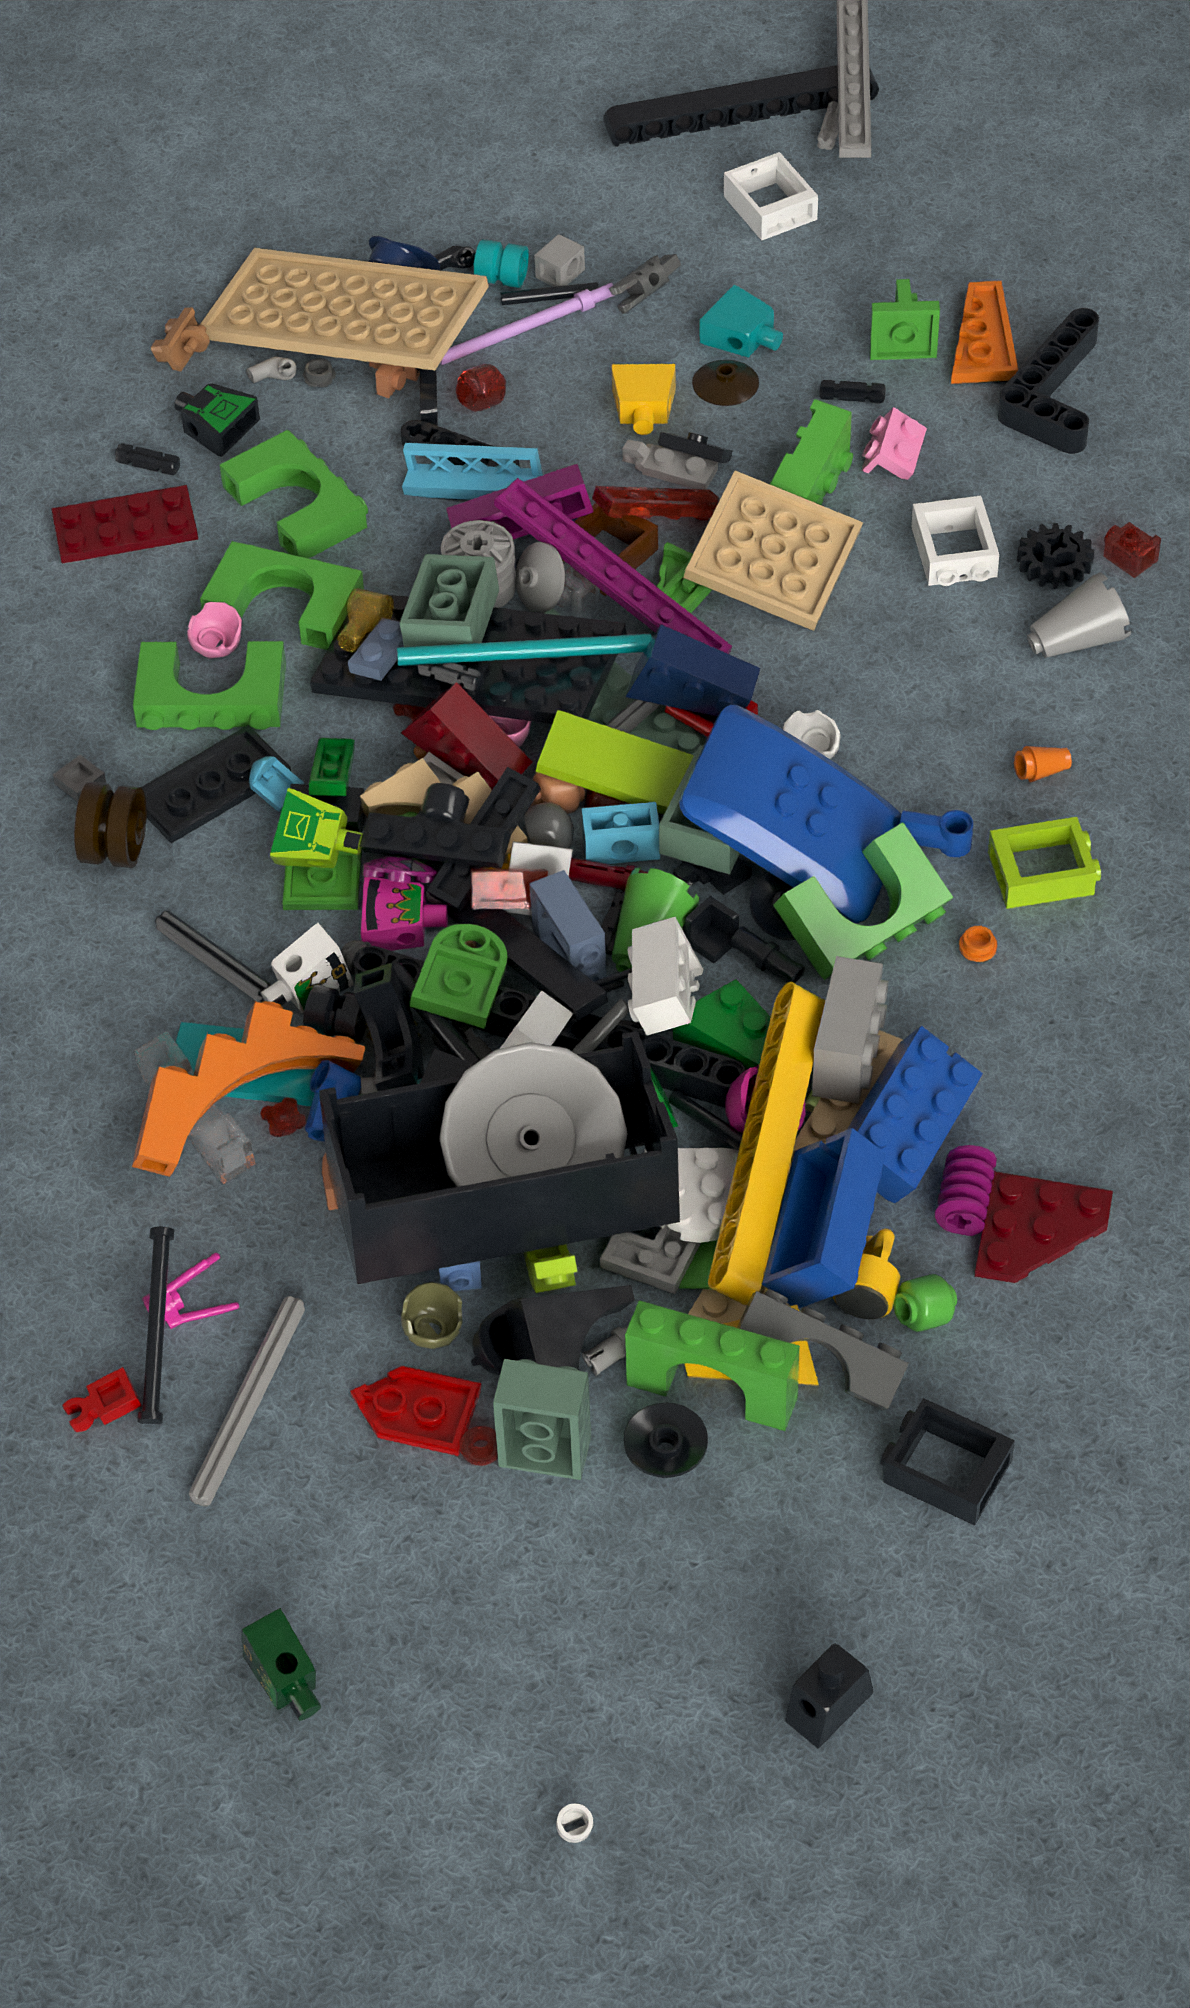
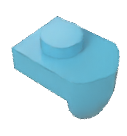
M266 756L253 763L249 785L263 800L278 812H281L287 789L290 788V785L304 784V782L274 756Z

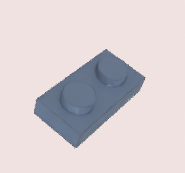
M386 618L380 620L348 661L350 673L380 681L384 678L397 661V647H404L400 622Z

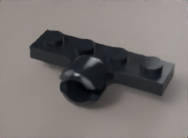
M433 783L426 789L420 812L416 816L405 817L369 812L360 847L366 853L502 869L511 834L506 828L465 824L464 819L470 801L469 797L465 795L462 789L454 785Z

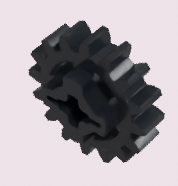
M1053 523L1052 529H1047L1045 525L1041 524L1039 525V532L1029 529L1027 538L1021 537L1020 546L1018 547L1017 562H1020L1019 570L1020 572H1028L1027 579L1029 581L1036 578L1040 579L1039 586L1041 587L1047 582L1052 583L1054 589H1057L1059 583L1063 582L1068 588L1072 587L1073 579L1082 582L1084 581V574L1091 573L1094 560V549H1091V539L1083 540V531L1072 533L1071 525H1067L1064 529H1059L1058 523Z

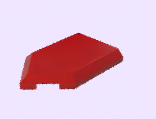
M400 1366L388 1372L387 1377L368 1386L363 1384L351 1390L350 1394L377 1438L459 1456L481 1393L482 1385L474 1381Z

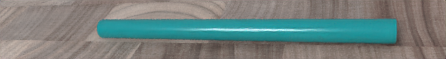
M651 634L397 647L398 666L640 653L645 651L652 637Z

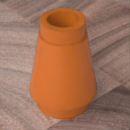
M1025 746L1021 751H1017L1014 756V768L1020 780L1028 779L1029 782H1034L1070 769L1072 764L1071 754L1067 748Z

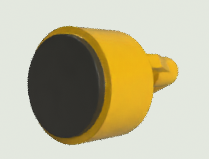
M881 1229L874 1236H866V1245L863 1249L858 1271L859 1276L855 1288L833 1296L836 1304L843 1311L854 1317L878 1319L888 1315L892 1310L900 1283V1274L888 1262L895 1239L894 1233L890 1229Z

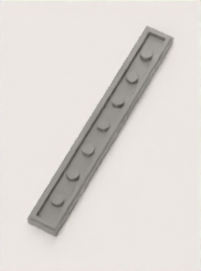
M836 0L839 158H871L868 0Z

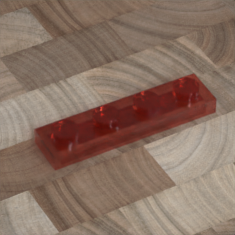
M595 486L592 499L603 509V512L613 518H622L623 515H634L643 519H650L652 516H665L674 520H678L680 517L708 520L712 517L720 501V498L710 489Z

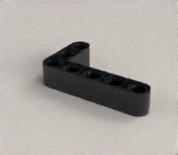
M1079 308L1072 311L1001 389L999 397L998 420L1000 423L1065 453L1076 454L1085 449L1089 428L1088 416L1082 411L1050 398V396L1095 347L1099 325V315L1095 311L1088 308Z

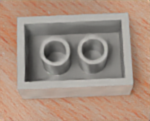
M836 956L814 1047L812 1096L859 1104L862 1088L870 1089L873 1074L872 1058H877L880 1043L878 1032L879 1028L884 1027L887 1013L885 1002L889 981L882 980L883 964Z

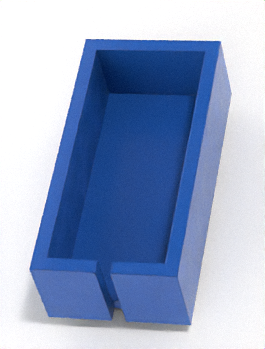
M920 1026L898 1044L847 1130L850 1128L855 1129L886 1153L877 1193L893 1203L898 1202L916 1189L983 1075L982 1072L956 1052L949 1056L946 1053L949 1047L923 1026Z
M850 1128L826 1138L825 1143L818 1141L798 1149L794 1153L762 1285L767 1289L788 1298L787 1303L791 1306L798 1305V1308L849 1291L855 1288L858 1280V1271L863 1249L866 1245V1236L871 1215L874 1211L875 1197L879 1181L882 1177L881 1171L886 1153L855 1129Z

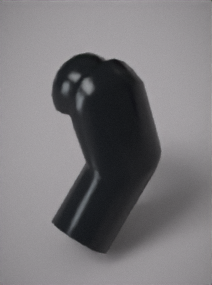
M452 246L434 257L440 264V271L447 267L469 268L474 265L476 252L469 246Z

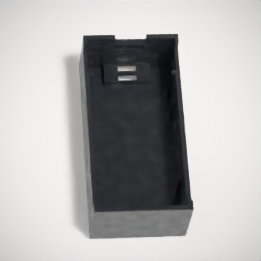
M638 1031L622 1034L623 1046L577 1054L600 1070L619 1097L627 1129L625 1149H629L630 1156L615 1158L614 1153L605 1154L606 1159L456 1187L448 1176L439 1138L445 1102L462 1076L337 1099L335 1087L319 1090L328 1172L357 1284L680 1222L677 1136L664 1102L659 1101L651 1079V1066ZM534 1131L525 1132V1143L530 1146L536 1145L538 1135ZM645 1146L647 1152L637 1154L635 1147Z

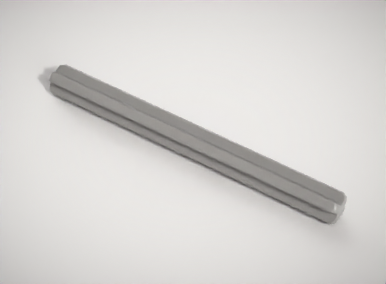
M287 1296L283 1299L189 1490L191 1502L205 1507L211 1504L305 1311L304 1302L301 1299Z

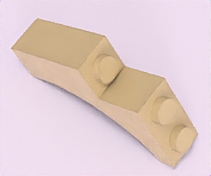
M423 758L415 763H407L400 767L396 774L384 782L373 783L365 790L364 794L360 796L363 812L367 818L369 812L388 815H403L406 812L419 813L426 789L433 783L441 782ZM479 772L470 777H462L452 784L462 789L470 799L464 819L465 824L472 822L492 791ZM518 825L510 837L503 863L507 864L508 854H511L513 841L528 843L526 835Z

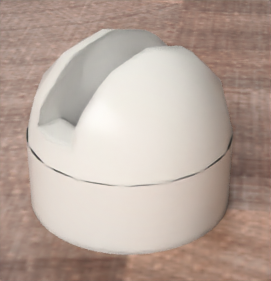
M575 1803L562 1808L556 1821L559 1835L564 1840L572 1843L585 1840L593 1827L591 1812L585 1806ZM582 1818L586 1824L568 1833L563 1828Z

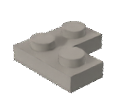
M667 1225L663 1229L660 1228L654 1241L631 1232L612 1235L600 1258V1265L603 1269L676 1294L701 1243L681 1240V1233L671 1230Z

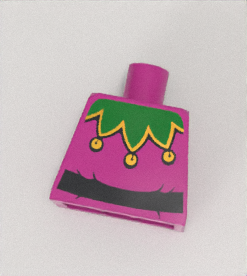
M364 877L361 939L363 942L367 941L372 946L390 951L423 947L425 927H447V904L426 905L425 889L421 883H403L383 878Z

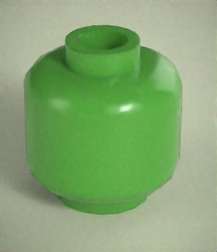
M929 1274L907 1280L900 1285L893 1304L895 1315L902 1324L915 1332L948 1324L953 1318L957 1304V1295L954 1288L937 1274Z

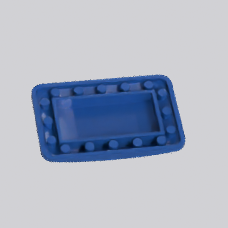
M738 705L725 707L718 715L679 799L680 809L683 815L690 821L793 888L815 876L835 908L846 919L853 923H860L871 914L883 883L862 851L874 839L898 826L902 814L851 773L778 726Z

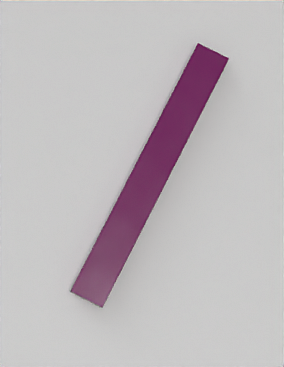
M519 478L513 481L495 498L494 506L538 541L554 546L562 560L655 633L662 624L727 654L731 652L732 645Z

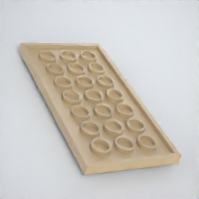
M254 248L200 325L206 327V333L211 341L424 370H436L489 286L487 277L480 275Z

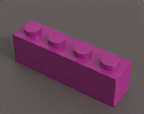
M578 463L524 481L525 484L571 520L594 512ZM506 488L446 508L451 528L464 522L483 520L494 522L504 527L512 535L513 539L529 534L494 506L495 498Z

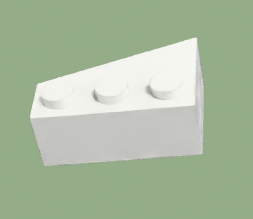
M676 917L632 929V946L628 947V955L632 964V972L628 973V982L632 991V999L628 1000V1008L632 1020L640 1022L646 1035L691 1023L696 1003L695 997L691 996V992L699 990L700 984L698 980L694 981L695 976L702 975L703 968Z

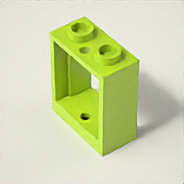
M1078 817L990 830L988 855L1006 909L1094 895L1096 881L1101 880V869L1098 859H1092L1089 833L1087 830L1082 831ZM1065 844L1071 845L1078 865L1077 869L1028 877L1020 876L1013 853Z

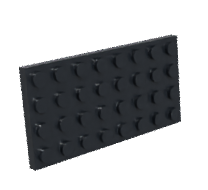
M362 591L359 593L310 681L312 693L426 707L449 689L452 684L434 679L435 675L433 678L419 674L417 665L398 666V661L395 662L381 681L350 673L348 661L382 618L400 622L409 599L407 596ZM494 607L482 643L627 635L626 623ZM618 654L458 662V664L467 666V670L471 667L483 672L485 681L479 691L474 692L463 689L488 716L553 724L557 710L588 719Z

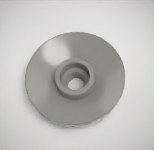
M536 542L529 545L519 558L516 568V589L520 600L531 612L544 613L553 609L561 598L565 584V569L562 558L554 546L545 542Z

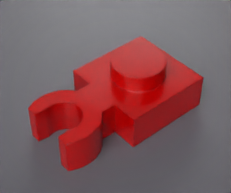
M124 1367L87 1385L86 1388L89 1396L85 1398L74 1397L62 1405L68 1415L81 1412L77 1418L69 1421L75 1432L89 1429L98 1417L106 1425L142 1406Z

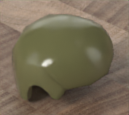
M436 1282L416 1285L406 1295L403 1302L401 1323L404 1334L408 1336L409 1341L420 1347L435 1349L449 1345L460 1333L459 1329L463 1323L462 1300L460 1296L448 1285ZM429 1323L438 1325L441 1333L437 1334Z

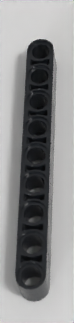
M837 65L616 105L605 112L603 121L611 142L618 147L619 144L628 142L629 144L650 141V138L659 137L662 139L678 136L680 133L688 131L694 133L711 130L710 127L720 126L722 128L738 125L740 122L748 120L754 122L771 119L770 116L780 115L782 117L801 113L800 111L808 109L810 111L825 109L832 101L838 103ZM869 67L870 100H873L878 95L879 86Z

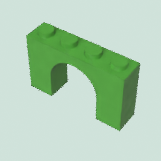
M289 430L220 464L223 488L241 506L274 489L286 486L306 488L317 495V498L311 504L277 522L279 544L288 554L311 558L367 528L366 514H368V508L362 497L359 495L355 496L348 489L345 481L339 476L336 477L328 469L324 460L312 454L307 444L302 439L298 440Z
M231 541L204 590L200 603L201 609H203L204 605L208 602H225L235 608L242 618L250 602L261 592L275 587L300 589L311 596L299 620L301 644L327 650L361 591L364 592L363 574L361 570Z
M248 641L243 676L231 688L215 694L193 693L178 684L180 660L177 642H141L133 700L137 727H145L149 730H158L161 727H181L186 730H193L197 727H217L222 730H229L233 727H245L247 725L259 730L269 727H280L286 672L283 641Z
M904 823L874 839L862 851L884 884L889 896V912L885 922L873 926H864L849 921L838 912L815 876L784 893L773 905L818 974L824 980L832 976L836 956L857 960L865 956L870 961L888 949L884 944L887 941L895 938L899 943L917 931L914 925L924 919L927 925L943 916L946 913L943 907L954 898Z
M638 1301L625 1333L627 1386L666 1397L679 1364L691 1363L707 1366L727 1375L743 1390L746 1400L745 1420L782 1431L786 1430L798 1398L799 1345Z

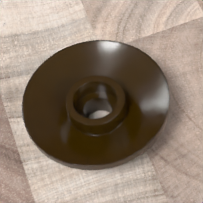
M716 360L699 368L693 377L692 384L695 393L702 400L714 405L732 406L741 404L755 395L759 387V378L757 373L745 363L735 360Z

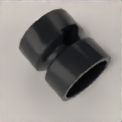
M316 984L312 987L305 1005L303 1026L314 1028L318 1034L329 1036L331 1033H334L335 1036H345L354 1040L355 1044H359L367 1028V1022L354 993L346 991L340 996L338 989Z

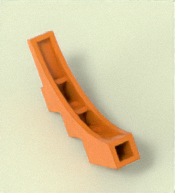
M255 1001L247 1015L241 1043L227 1034H207L199 1049L194 1076L189 1075L185 1069L176 1066L159 1067L151 1082L132 1167L171 1177L178 1165L185 1141L193 1126L214 1103L228 1093L264 1075L292 1069H316L323 1060H329L354 1073L363 1060L365 1046L355 1044L354 1040L345 1036L329 1037L318 1034L314 1028L308 1026H290L292 1011L283 1009L280 1004L264 1001L259 1003Z

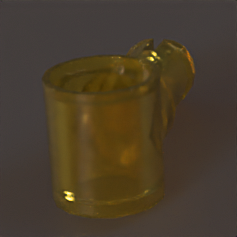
M360 588L352 591L347 605L349 622L337 637L338 644L343 650L355 652L365 634L372 631L382 618L391 620L394 609L392 596Z

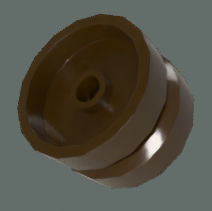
M87 782L77 805L74 829L75 851L80 863L99 865L108 857L110 863L116 867L133 868L136 866L145 838L147 819L146 798L141 787L122 785L113 792L107 783Z

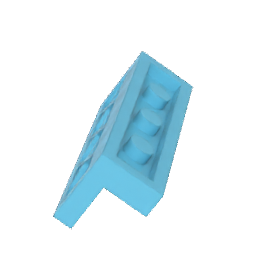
M405 443L403 448L408 469L402 485L404 495L471 500L507 488L517 478L524 482L543 475L537 448ZM415 455L426 456L433 462L431 464H418ZM458 457L466 464L454 465L447 458ZM482 458L492 459L499 465L497 467H488L480 460ZM530 460L531 468H520L513 461Z

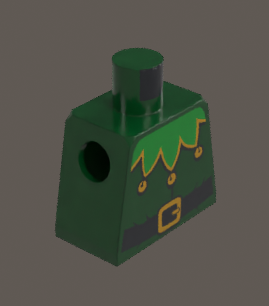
M281 1608L243 1628V1658L276 1709L279 1710L289 1704L299 1721L305 1720L318 1712L321 1704L312 1691L316 1689V1670Z

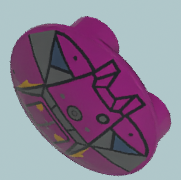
M388 856L364 863L362 876L384 878L385 873H389V881L410 883L411 876H415L416 882L432 883L438 871L416 859Z

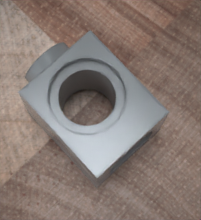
M560 234L534 255L535 278L553 287L568 285L585 270L584 246Z

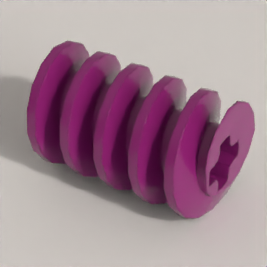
M976 1145L958 1146L950 1150L946 1155L943 1180L941 1181L940 1193L938 1195V1206L935 1210V1219L948 1232L974 1236L981 1233L984 1229L985 1223L983 1220L987 1216L986 1207L989 1205L990 1198L988 1194L991 1193V1181L994 1179L993 1168L996 1167L997 1162L994 1153L987 1148Z

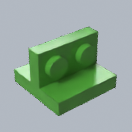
M896 279L895 302L872 303L870 360L937 358L940 318L939 301H918L917 293H911L910 279Z

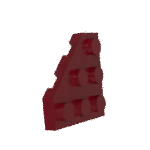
M994 1171V1179L991 1182L992 1189L991 1193H989L987 1216L984 1220L985 1225L982 1231L975 1268V1277L1016 1283L1045 1263L1049 1264L1074 1250L1075 1246L1092 1236L1095 1238L1107 1231L1113 1191Z

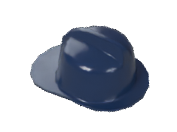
M372 236L369 239V246L372 250L369 262L440 271L438 260L431 253L420 247L392 241L381 236Z

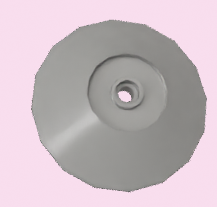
M528 1042L494 1050L463 1073L445 1102L439 1139L448 1176L456 1187L602 1160L606 1159L605 1154L614 1153L615 1158L624 1157L627 1129L619 1097L596 1066L567 1048ZM534 1131L538 1135L536 1145L530 1146L525 1143V1132Z

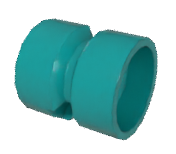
M481 239L475 254L474 275L486 276L490 284H495L499 279L503 286L521 288L528 271V247L508 243L503 248L501 242Z

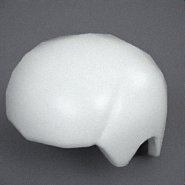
M819 710L812 713L796 711L784 723V731L829 759L834 757L839 750L841 738L839 729L833 719Z

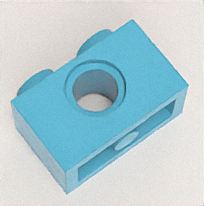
M656 802L582 808V836L585 860L614 864L660 859L659 819Z

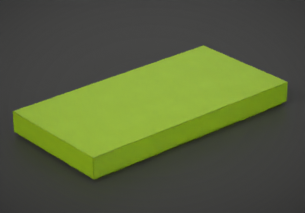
M557 710L535 772L630 804L656 802L657 812L664 815L694 755Z

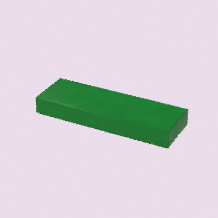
M345 738L318 739L309 780V795L346 796L355 752V740Z

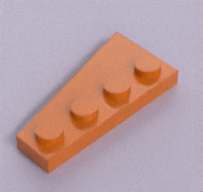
M1002 281L969 282L951 384L1009 381L1018 371V364Z

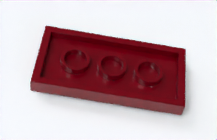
M187 485L51 508L62 564L199 540Z

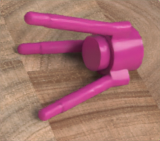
M214 1253L207 1259L201 1260L167 1284L165 1322L170 1329L182 1323L223 1314L239 1308V1304L234 1302L184 1314H179L178 1310L184 1308V1304L177 1289L220 1258L219 1253ZM150 1293L142 1297L148 1313Z

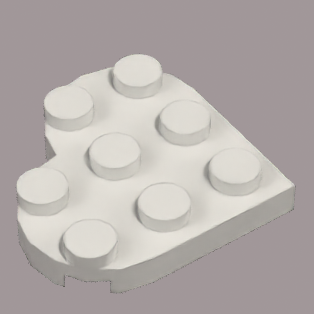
M678 1148L680 1222L668 1224L667 1226L671 1230L681 1233V1240L703 1243L718 1239L739 1150L728 1148Z

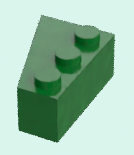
M735 979L697 1000L691 1023L673 1028V1040L741 1062L745 1070L760 1064L771 1017L740 982Z

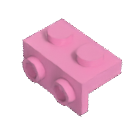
M894 407L884 417L880 415L870 428L872 438L862 454L865 457L862 471L869 473L878 464L899 478L908 480L914 473L927 428Z

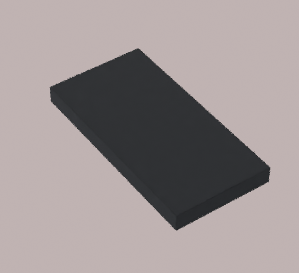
M247 725L142 786L141 788L146 798L147 819L172 844L255 795L256 793L249 785L250 772L255 761L266 756H274L290 771L291 766Z

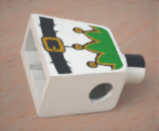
M317 923L273 959L271 966L278 981L262 991L261 995L265 1001L275 1002L281 1006L291 1000L300 1012L304 1013L309 993L315 984L338 989L340 993L353 986L354 982L338 945L321 925Z

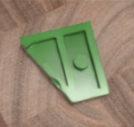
M667 542L663 549V561L660 566L659 584H657V587L688 612L692 613L712 589L683 578L693 554Z

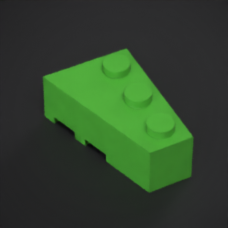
M814 399L810 407L812 411L810 423L807 428L800 426L796 433V437L801 439L793 455L785 454L770 485L822 505L825 494H831L835 490L839 474L842 471L847 472L853 461V453L850 452L852 412Z

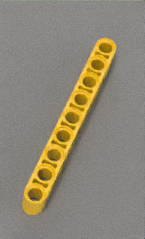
M789 982L782 987L774 1002L708 1278V1285L711 1289L743 1305H748L752 1294L756 1291L759 1292L762 1286L812 1071L814 1047L825 1005L824 999L793 982Z

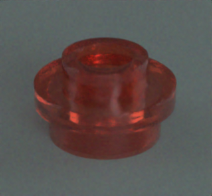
M477 1426L466 1431L460 1441V1451L463 1458L467 1462L478 1466L491 1464L498 1459L496 1431L486 1426ZM479 1440L488 1442L484 1447L474 1445Z

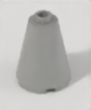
M1099 572L1091 576L1030 625L1031 633L1027 635V640L1035 654L1041 652L1044 658L1121 641L1131 636V631L1124 630V627L1130 624L1125 608L1115 588L1112 587L1107 590L1102 583L1108 579L1103 573Z

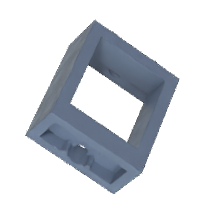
M565 870L530 883L532 925L536 936L592 981L607 977L605 932Z

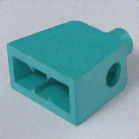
M733 285L700 319V343L741 356L749 357L760 345L776 351L783 340V333L774 329L773 308L737 285Z

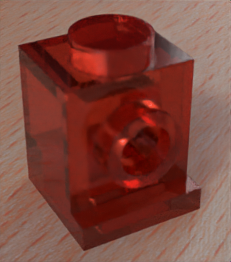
M1128 522L1121 528L1118 525H1114L1105 535L1103 557L1133 578H1136L1159 559L1161 538L1157 535L1149 536L1131 522Z

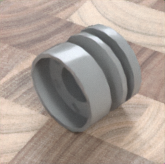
M475 520L453 527L443 537L440 546L441 555L494 557L499 585V593L494 607L500 608L506 605L514 596L516 590L515 546L512 535L504 527L494 522Z

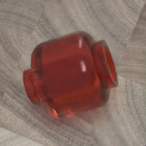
M481 364L466 369L459 375L456 385V395L459 402L474 412L483 411L498 405L503 401L506 394L505 378L491 364Z

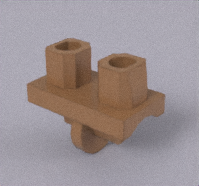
M193 307L184 308L178 318L169 319L165 325L166 337L161 340H155L151 346V351L158 362H168L173 370L182 371L193 353L205 351L210 343L206 327L199 325L195 319Z

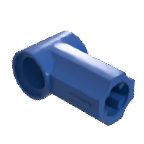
M952 810L942 816L902 811L900 824H905L919 846L938 848L942 853L950 857H961L970 851L972 847L973 819L968 813L961 810Z
M323 1060L312 1074L310 1090L315 1094L305 1127L309 1138L324 1142L319 1090L335 1087L337 1099L356 1096L361 1090L360 1076L329 1060Z

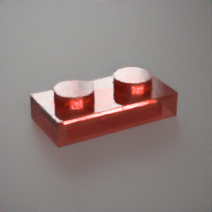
M471 869L470 907L472 909H531L530 883L547 877L548 871L547 869Z

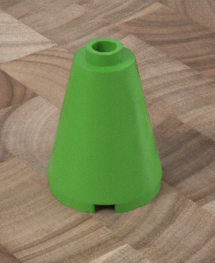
M635 868L630 873L627 879L612 952V960L619 972L632 969L628 955V947L632 946V929L676 917L681 928H683L686 917L699 906L698 895L696 894L693 899L687 893L689 885L683 880L655 868H650L648 874L639 873L640 868Z

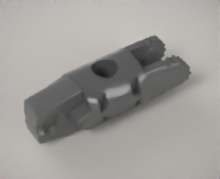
M668 254L661 258L658 255L653 256L609 288L612 295L621 294L625 290L630 294L629 297L617 306L622 314L631 310L670 281L668 276L681 266L677 254Z

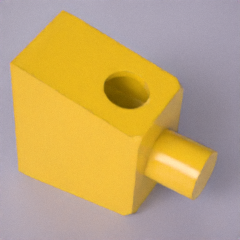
M612 364V392L620 424H633L634 431L639 435L650 434L654 429V424H667L676 391L675 364Z

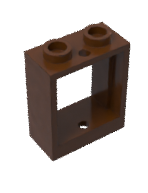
M605 495L592 506L593 513L581 516L574 521L594 538L604 530L628 544L629 546L618 557L635 570L658 550V526ZM562 560L565 574L580 581L585 588L595 590L604 596L607 595Z

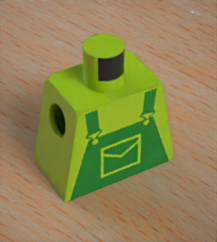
M288 788L270 857L277 865L334 868L339 851L355 855L360 854V842L363 833L346 829L348 818L340 808Z

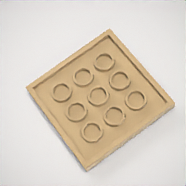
M734 471L694 551L683 578L814 631L861 531L863 522Z

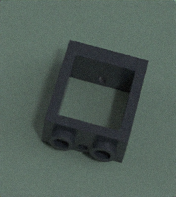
M923 1398L915 1412L909 1410L905 1415L899 1431L901 1436L897 1443L890 1442L882 1455L880 1465L884 1466L883 1483L975 1526L1012 1462L1015 1440ZM926 1431L985 1458L965 1493L906 1466Z

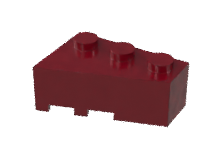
M457 682L428 704L401 732L402 735L426 753L430 752L463 776L470 777L479 772L491 790H493L507 767L522 774L532 763L527 755Z

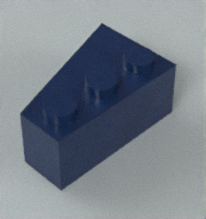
M661 624L635 666L626 697L718 717L720 712L729 705H738L746 709L752 699L760 668Z

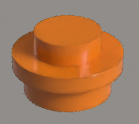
M973 926L968 928L961 936L959 950L970 961L984 962L996 954L997 940L990 929L984 926Z

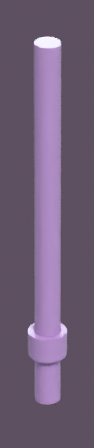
M609 283L592 291L585 289L574 294V298L450 347L440 363L444 365L575 311L581 310L584 312L595 307V303L615 296L609 290L613 284Z

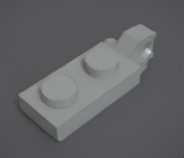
M627 440L622 448V461L635 464V468L641 471L643 475L706 492L718 471V462L659 445H645L643 442Z

